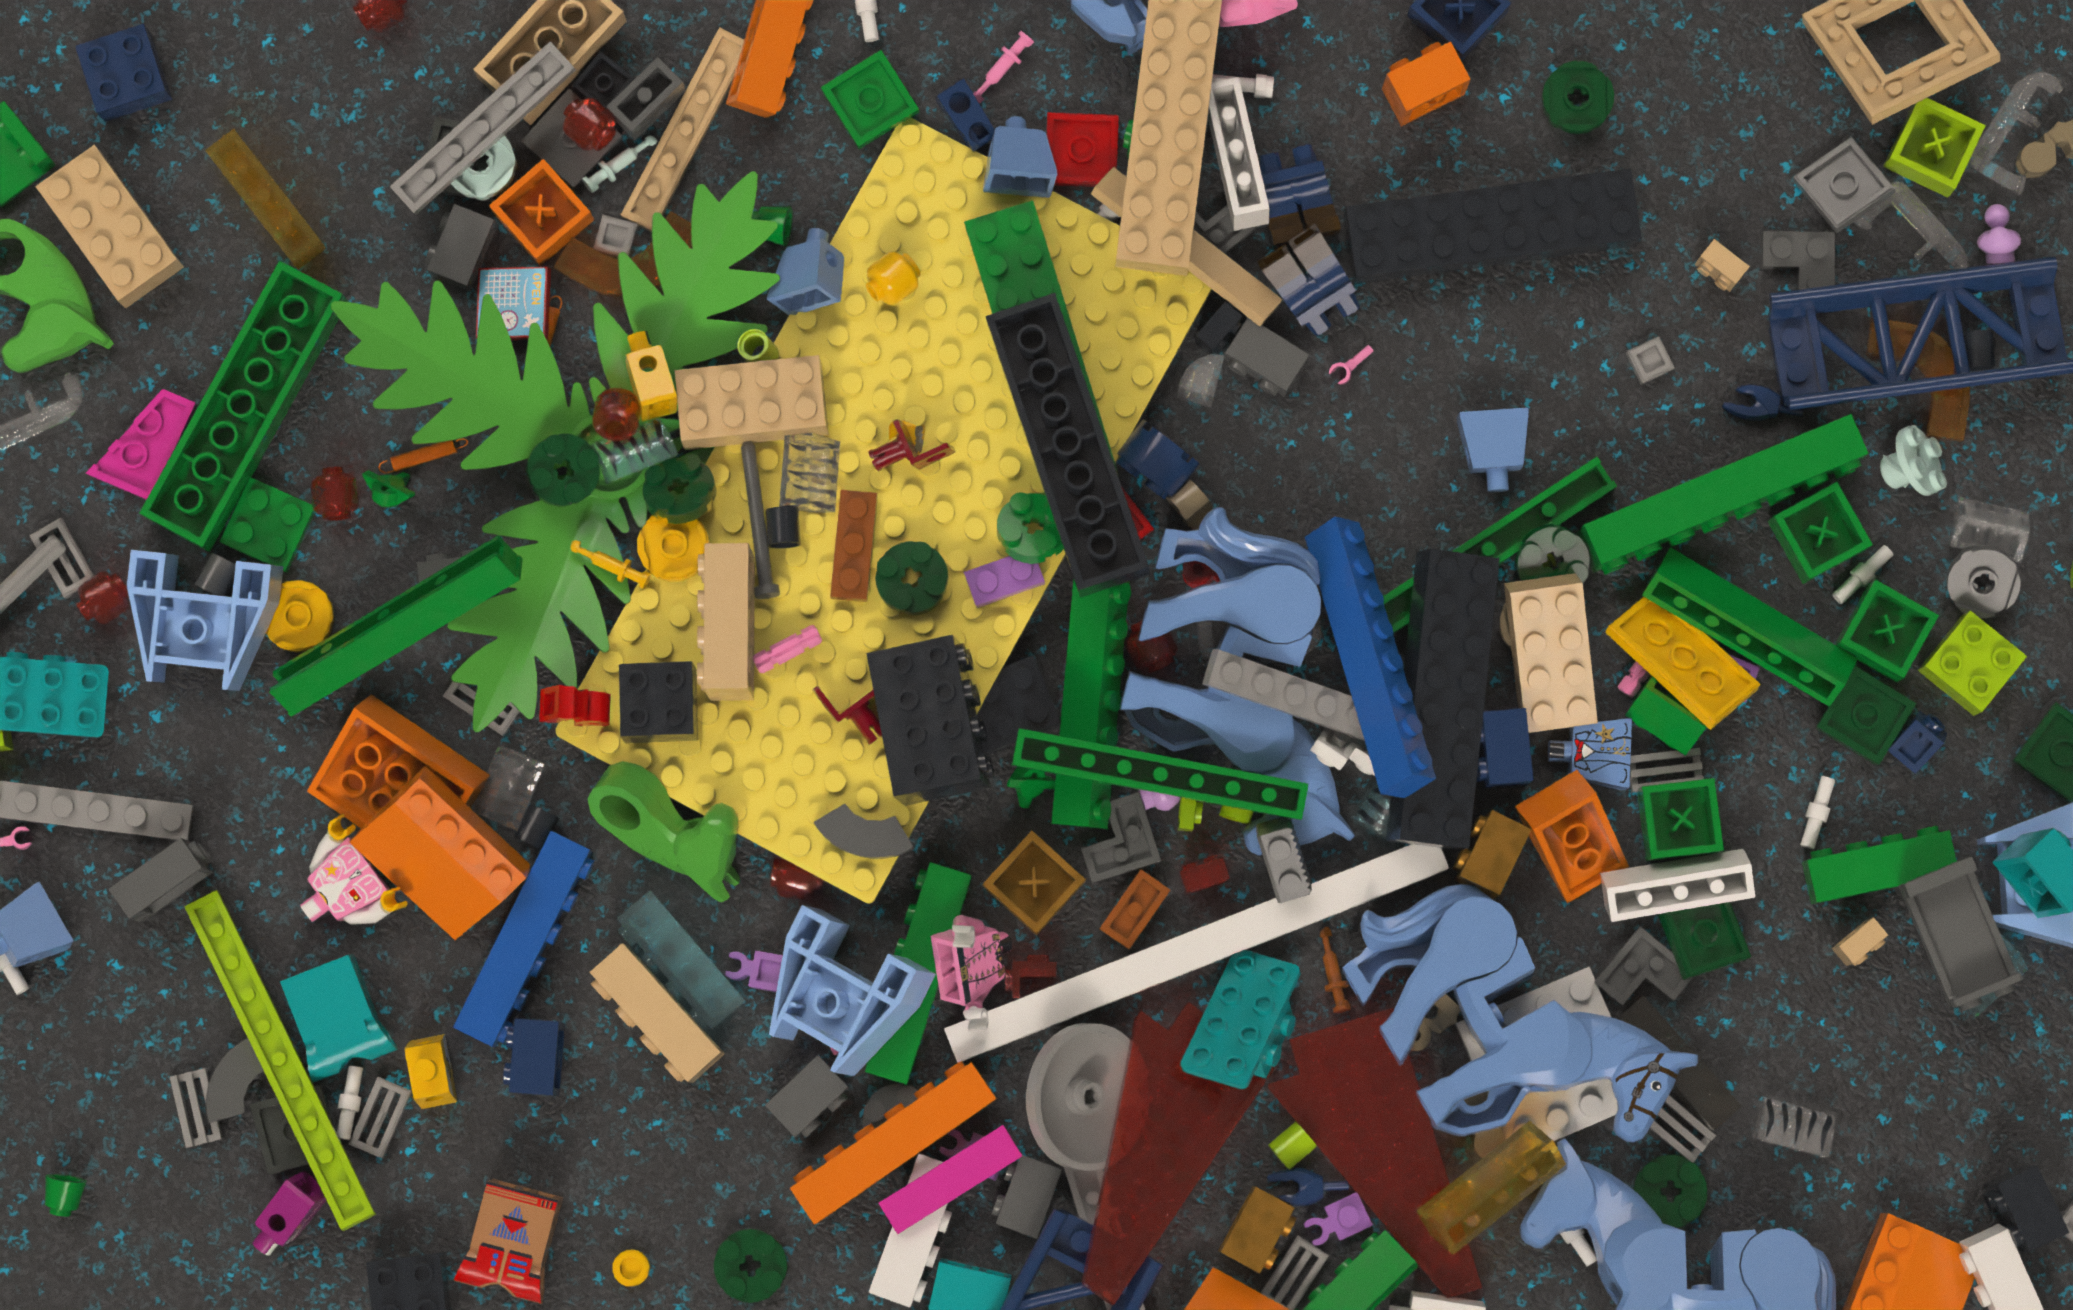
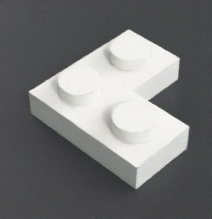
M1325 727L1310 751L1317 755L1316 757L1320 762L1329 767L1341 770L1349 758L1360 771L1375 776L1364 740Z

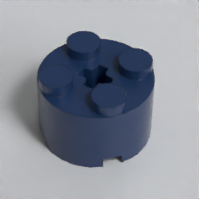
M1143 419L1117 454L1120 457L1116 462L1136 478L1140 473L1149 478L1145 485L1165 500L1166 496H1173L1180 490L1200 463L1193 457L1187 463L1186 461L1190 455L1156 428L1152 427L1148 432L1147 430L1151 425Z

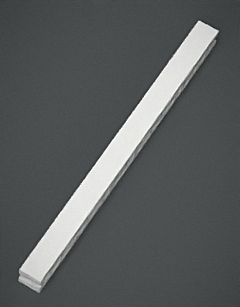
M1411 844L1312 883L1310 895L1283 903H1278L1276 898L987 1011L989 1025L986 1030L969 1031L968 1019L944 1028L957 1063L963 1062L1227 958L1242 950L1255 947L1445 872L1449 869V866L1441 848Z

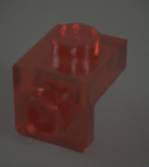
M1027 955V961H1013V969H1005V991H1012V999H1020V977L1056 978L1057 962H1049V955Z

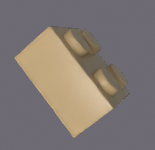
M1715 239L1695 263L1698 267V272L1705 277L1709 275L1715 280L1714 283L1717 287L1724 291L1727 289L1729 292L1750 267Z
M1873 917L1861 923L1832 947V950L1846 966L1852 964L1854 966L1859 965L1869 957L1866 954L1870 950L1871 952L1876 951L1886 943L1884 938L1888 934Z

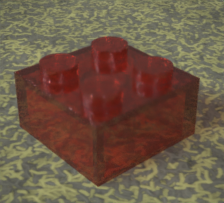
M1217 855L1205 858L1203 864L1196 866V863L1193 862L1182 866V871H1179L1178 875L1185 895L1228 882L1230 877L1223 857L1218 859Z

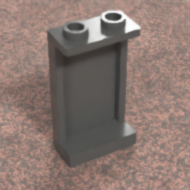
M1972 856L1898 885L1949 1008L1960 1006L1962 1011L1981 1005L1983 1003L1981 997L1994 992L1996 997H2000L2015 991L2016 986L2014 983L2023 980L2021 973H2017L1976 878L1974 871H1977V867Z

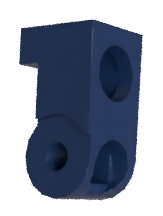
M964 78L936 96L937 104L945 112L972 152L992 140L994 128Z

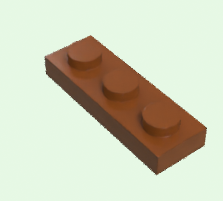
M841 490L831 599L868 601L877 493Z

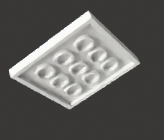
M1590 967L1497 1006L1504 1018L1502 1029L1553 1000L1569 1013L1587 1012L1611 1017L1598 986L1594 983L1595 978ZM1465 1020L1456 1023L1455 1026L1470 1061L1482 1057L1485 1053L1470 1033ZM1609 1079L1595 1080L1571 1087L1568 1090L1527 1094L1506 1126L1501 1127L1512 1158H1516L1616 1115L1618 1110L1617 1100L1611 1081Z

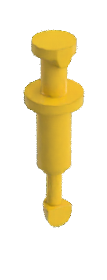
M572 541L570 547L572 552H578L591 558L592 564L618 575L617 581L623 582L626 577L639 583V588L645 589L651 573L648 571L641 573L631 568L632 560L626 559L622 562L600 551L593 553L580 547V541Z

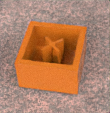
M1451 41L1444 45H1441L1440 42L1433 43L1421 51V57L1411 62L1408 58H1404L1389 67L1390 72L1386 74L1382 91L1401 127L1465 95L1471 79Z
M544 159L489 205L493 214L539 266H542L594 221L590 210Z

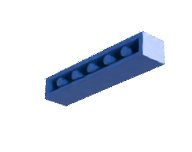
M550 831L453 1028L491 1047L496 1048L498 1042L503 1044L506 1042L508 1026L514 1025L509 1020L515 1009L521 1011L530 994V991L525 988L531 976L535 978L539 976L546 961L542 954L548 943L554 945L562 929V925L558 924L563 912L569 913L577 900L579 893L575 892L574 889L579 879L586 880L592 870L595 860L590 857L593 851Z

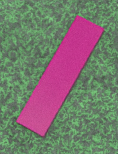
M1002 1125L878 1204L896 1233L899 1234L1022 1157V1154L1004 1125Z

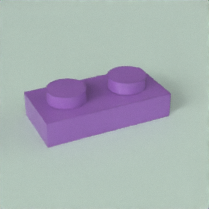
M1010 556L964 572L976 608L1045 584L1039 564L1023 563Z

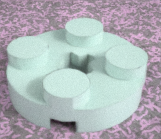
M505 136L484 153L489 157L486 161L488 167L484 171L482 169L472 170L473 163L451 183L459 193L470 198L487 200L500 194L509 186L517 168V160L513 147Z

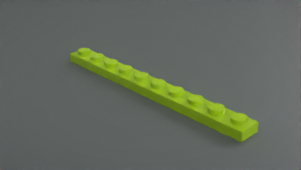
M216 890L184 906L340 1229L345 1231L376 1215L220 892Z

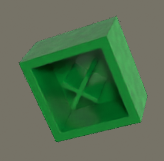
M1838 482L1780 512L1768 521L1802 584L1862 553L1873 545Z
M1874 580L1866 587L1835 645L1858 658L1857 661L1898 682L1906 676L1939 615L1881 582Z
M1714 778L1642 786L1638 789L1637 796L1646 862L1707 855L1724 851Z

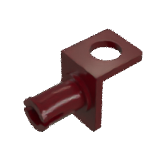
M899 419L893 421L898 433L896 435L897 439L868 451L870 458L874 459L872 463L878 472L905 458L910 461L912 466L920 470L956 452L953 446L944 443L918 455L905 423Z
M818 686L812 689L835 722L839 723L844 718L846 720L851 719L867 740L868 745L877 740L869 726L874 729L879 737L882 736L879 720L868 706L870 704L869 699L874 697L873 690L841 714H838Z

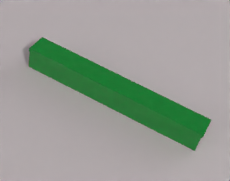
M1597 456L1452 552L1500 558V566L1517 555L1523 543L1522 540L1530 531L1547 524L1561 526L1613 492L1617 485L1614 480L1610 479ZM1414 576L1383 596L1384 607L1393 628V635L1409 625Z
M497 535L274 670L272 676L278 681V684L271 687L269 693L288 711L290 717L294 716L521 580L523 558L520 555L518 556Z

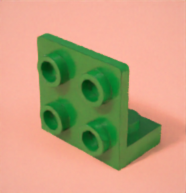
M4 101L0 104V207H3L56 166L31 132Z

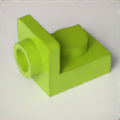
M1185 798L1180 799L1177 830L1192 832L1194 823L1201 824L1203 802H1196L1195 800Z

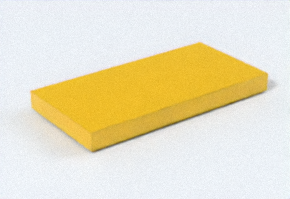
M1645 597L1641 598L1612 622L1605 632L1710 730L1755 693L1760 686V683L1706 633Z

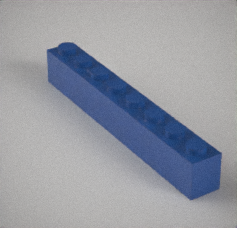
M1335 516L1305 536L1309 552L1318 562L1320 591L1380 794L1406 798L1436 779L1432 766V757L1427 750L1422 733V724L1418 719L1412 700L1413 694L1405 677L1403 661L1396 647L1393 628L1387 617L1383 603L1384 598L1379 590L1374 573V564L1369 557L1364 540V532L1359 522Z

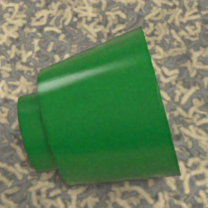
M762 206L759 211H753L752 219L775 221L778 224L777 229L765 241L786 246L791 235L793 223L791 206Z
M47 1174L45 1177V1205L50 1207L49 1213L64 1217L71 1216L72 1211L78 1210L87 1181L70 1175Z

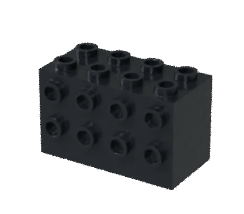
M953 635L866 653L893 796L907 806L991 788L989 778L994 777V768L990 755L987 756L985 750H983L982 742H986L988 739L984 721L980 720L978 714H976L975 707L980 706L981 702L977 685H973L972 680L969 678L968 671L974 670L970 649H966L965 644L960 643Z

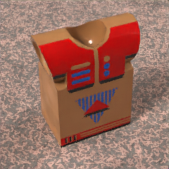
M497 1179L487 1181L470 1250L461 1263L454 1281L479 1288L499 1284L514 1297L543 1304L545 1263L564 1197Z

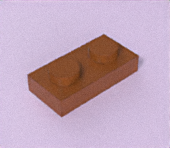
M1140 870L1099 930L1129 950L1164 901L1170 889L1143 870Z

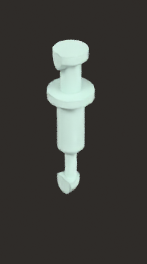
M649 135L635 148L628 147L609 162L600 161L598 164L601 170L590 178L586 176L582 178L583 183L593 193L599 188L598 184L606 178L614 182L616 180V173L636 160L637 153L648 145L653 146L658 140Z

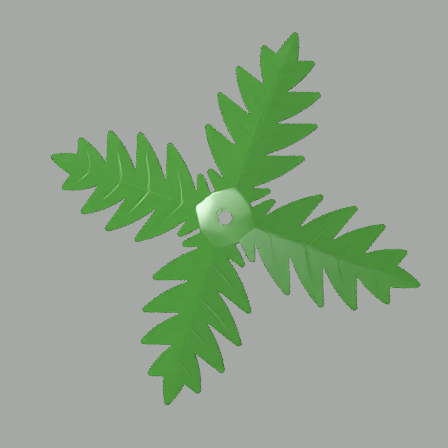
M755 171L743 177L720 202L704 184H699L696 187L691 215L692 249L689 248L661 213L655 212L653 214V255L664 296L661 295L625 252H620L618 255L621 292L633 333L648 331L652 347L656 345L662 346L675 391L674 370L684 369L683 366L707 361L737 349L740 336L750 329H759L764 333L768 330L764 324L707 319L709 316L728 311L750 301L780 280V276L776 273L729 269L731 265L742 260L758 248L778 227L775 221L751 218L757 192L758 175ZM439 280L434 282L432 288L427 332L422 328L408 303L388 282H383L381 285L378 308L358 303L334 301L331 303L333 312L361 340L357 346L345 355V363L379 370L407 369L400 378L373 401L375 409L398 410L417 408L452 398L450 403L412 437L413 444L456 440L499 426L495 432L461 462L460 467L463 470L504 466L528 459L538 443L550 435L563 433L582 438L590 444L597 454L600 449L596 446V442H600L603 446L613 447L618 453V461L616 463L617 474L613 466L605 467L599 463L600 476L596 488L590 496L578 504L557 507L540 500L511 510L483 525L482 532L486 534L533 540L538 543L512 549L518 556L520 555L523 558L521 580L508 587L515 588L516 591L490 598L447 624V628L451 631L497 637L496 640L485 645L470 656L451 677L455 683L477 685L473 706V731L480 732L505 709L509 702L527 719H532L537 702V671L534 657H537L565 686H575L577 688V672L573 647L560 612L600 651L605 653L609 650L602 609L594 587L584 569V565L622 603L628 604L631 601L628 578L625 577L623 582L617 581L618 575L592 564L591 558L578 552H572L570 548L571 543L574 540L580 541V547L593 553L600 551L623 562L606 518L623 534L629 532L625 513L619 503V499L624 497L627 500L637 527L643 528L647 519V506L642 491L645 482V472L649 467L671 459L683 447L681 437L665 441L670 454L661 443L651 446L650 451L637 426H644L648 439L657 437L652 420L660 422L663 435L679 429V420L655 418L644 422L641 421L626 368V354L631 353L627 340L628 334L601 303H595L593 306L594 331L599 357L611 392L625 394L622 395V398L620 396L616 398L618 396L617 393L609 394L602 383L596 377H592L589 380V387L597 414L591 416L585 393L580 383L576 382L573 384L570 406H567L564 386L549 343L536 322L532 323L529 328L523 380L520 379L517 359L510 335L496 304L489 294L484 295L482 299L475 355L472 353L469 337L461 315L453 299ZM644 368L643 371L650 372L653 371V369ZM610 398L619 399L618 401L609 402V401L614 400V399H610ZM623 399H624V400H627V401H625L627 404H617V403H614V402L623 403V402H621L620 400H623ZM624 431H630V433L634 436L640 448L644 463L638 456L634 447L631 445ZM611 436L622 443L628 453L629 461L617 445L611 441ZM715 447L697 449L685 455H696L702 463L706 464ZM564 460L562 464H554V470L561 467L567 469V474L557 476L558 479L563 480L565 476L572 477L573 470L569 468V462ZM678 486L672 491H676L677 495L682 494L686 486Z

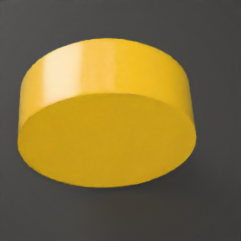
M631 1249L621 1252L613 1262L614 1277L625 1286H637L643 1283L650 1272L648 1258L638 1250Z

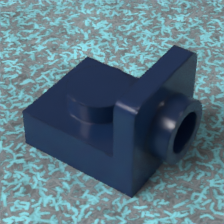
M1919 711L1911 724L1892 743L1888 751L1916 774L1944 744L1947 733L1944 731L1945 726L1934 715L1928 714L1926 716L1923 712Z

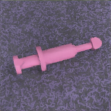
M1020 31L1018 33L1020 35L1019 39L1009 50L1005 46L1001 48L1004 54L987 72L986 81L977 92L973 93L978 103L984 100L982 94L991 84H997L1015 62L1018 65L1022 62L1017 56L1025 47H1029L1034 43L1024 32Z

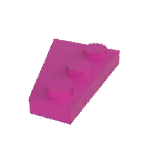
M162 389L135 418L130 428L119 440L116 439L108 448L109 451L97 464H93L86 474L147 500L198 405L193 401Z

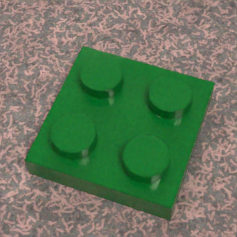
M882 50L821 87V91L858 149H861L919 113V108Z
M250 477L220 543L265 564L282 566L283 572L287 573L317 507H313L312 504Z

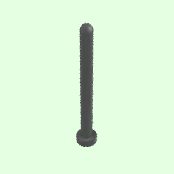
M746 441L742 443L741 453L759 586L754 588V594L756 599H770L778 597L780 589L778 584H773L756 448L752 441Z

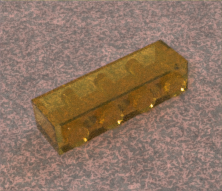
M234 129L205 150L298 270L327 249Z
M1528 1121L1416 1211L1429 1234L1454 1255L1567 1164L1554 1141L1531 1121Z

